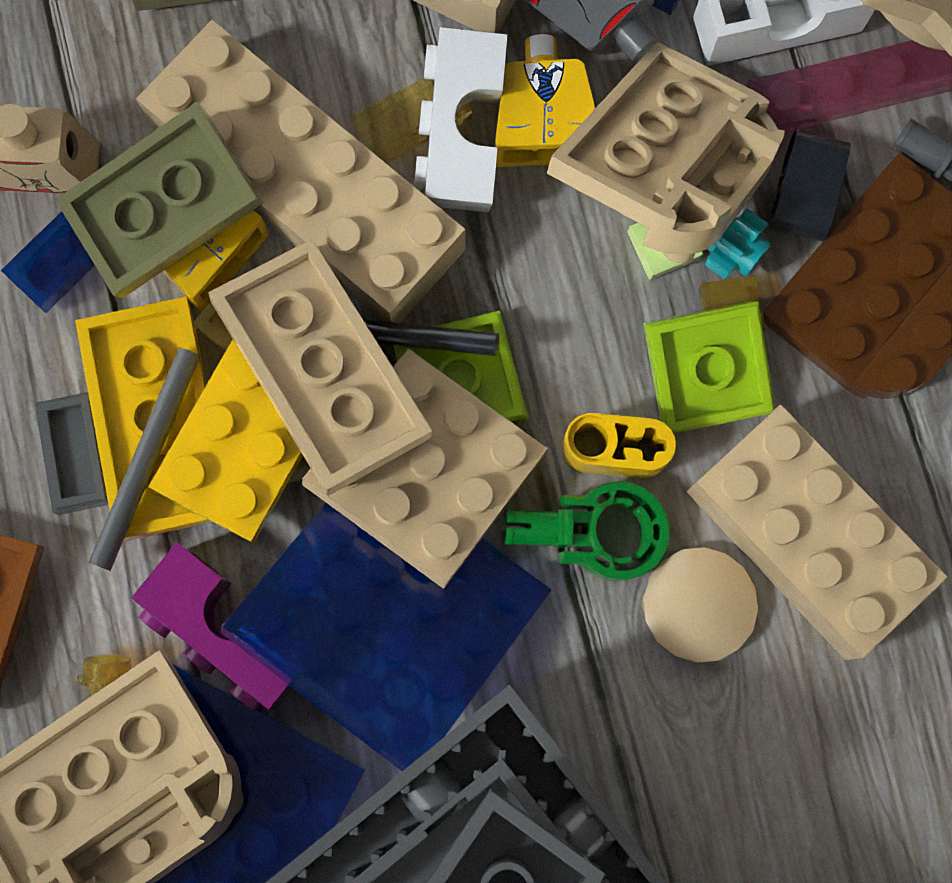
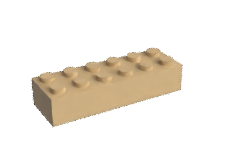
M213 20L195 36L136 98L150 126L155 130L196 102L204 107L263 201V204L253 211L259 214L265 223L294 247L313 239L341 286L381 321L401 323L466 250L465 228Z

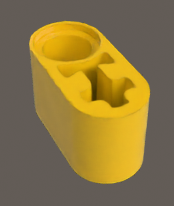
M585 413L576 417L568 426L562 442V454L566 463L578 472L647 479L659 474L670 462L676 449L675 436L672 430L662 421L651 418L600 413ZM592 431L603 440L604 452L594 457L585 456L576 449L574 437L580 432ZM617 434H622L623 438L619 446H624V449L618 459H613L612 456L618 443ZM644 437L649 439L650 448L659 450V452H656L650 461L643 460L642 450L625 447L637 446Z

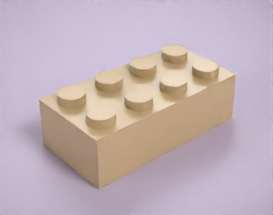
M781 404L686 492L844 660L866 657L947 578L942 570Z

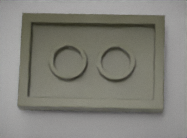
M198 102L55 199L113 296L122 299L263 204L262 199L207 111Z

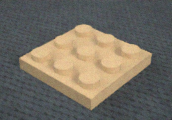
M408 349L393 369L432 429V438L329 496L326 495L311 468L302 478V485L444 589L543 458L548 448Z

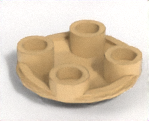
M706 547L682 549L662 560L649 577L646 590L641 599L645 621L655 640L674 656L692 663L718 661L739 650L753 632L758 614L756 588L745 568L726 553Z

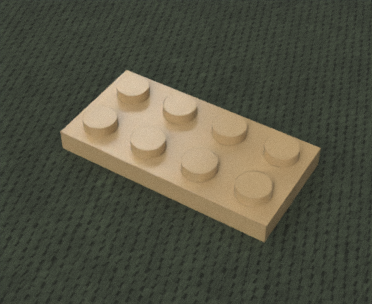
M313 239L208 292L212 305L327 496L432 438V429Z

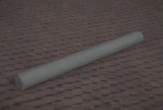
M184 348L178 349L88 563L111 571L200 359L198 354Z

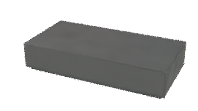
M88 392L36 402L35 408L52 512L56 515H62L109 505Z

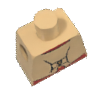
M16 104L0 106V191L64 194L99 169L101 143L65 110L58 108L21 107ZM68 153H73L71 159L68 156Z

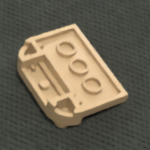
M656 42L551 156L547 174L647 227L648 231L643 242L644 246L662 252L671 261L686 263L694 258L695 253L710 248L720 239L766 178L785 131L778 130L774 121L766 113L770 101L764 96Z
M158 650L0 758V883H155L214 842L228 828L234 816L241 810L244 801L237 763L233 756L225 752L167 654Z

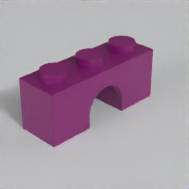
M176 542L131 597L132 600L144 609L138 618L163 638H166L172 631L189 646L183 654L209 675L218 668L234 681L228 689L229 692L256 712L261 705L265 706L268 710L277 709L320 654L277 619L269 615L250 636L244 639L230 641L223 637L215 625L214 610L217 601L231 583L188 548Z

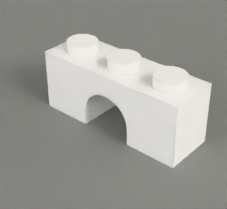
M699 0L693 19L706 65L711 66L862 32L875 9L863 5L861 0Z
M440 27L438 46L427 44L424 79L434 80L433 101L422 100L419 134L430 136L428 157L417 156L414 187L425 191L424 195L439 208L489 212L493 204L498 147L479 146L464 139L456 127L455 116L461 108L470 103H499L503 91L507 34Z

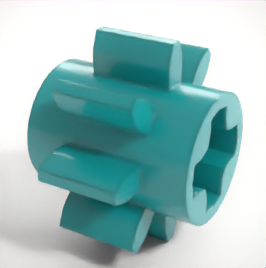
M746 208L740 217H735L720 239L707 249L711 254L704 265L725 280L733 270H736L746 278L772 244L761 236L768 223Z

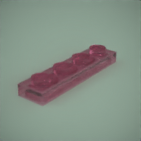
M911 40L748 80L746 87L756 91L770 101L766 113L774 121L778 130L788 132L796 128L800 129L952 91V57L946 50L929 48Z

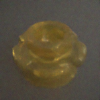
M117 654L86 657L83 659V674L77 676V683L84 685L85 688H89V696L91 697L131 670V658Z

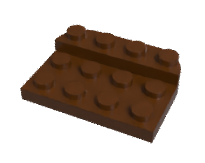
M899 152L763 311L761 321L843 388L860 398L865 399L869 396L880 399H892L907 396L927 383L952 355V193Z

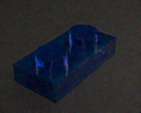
M61 211L0 271L41 310L47 313L95 265Z

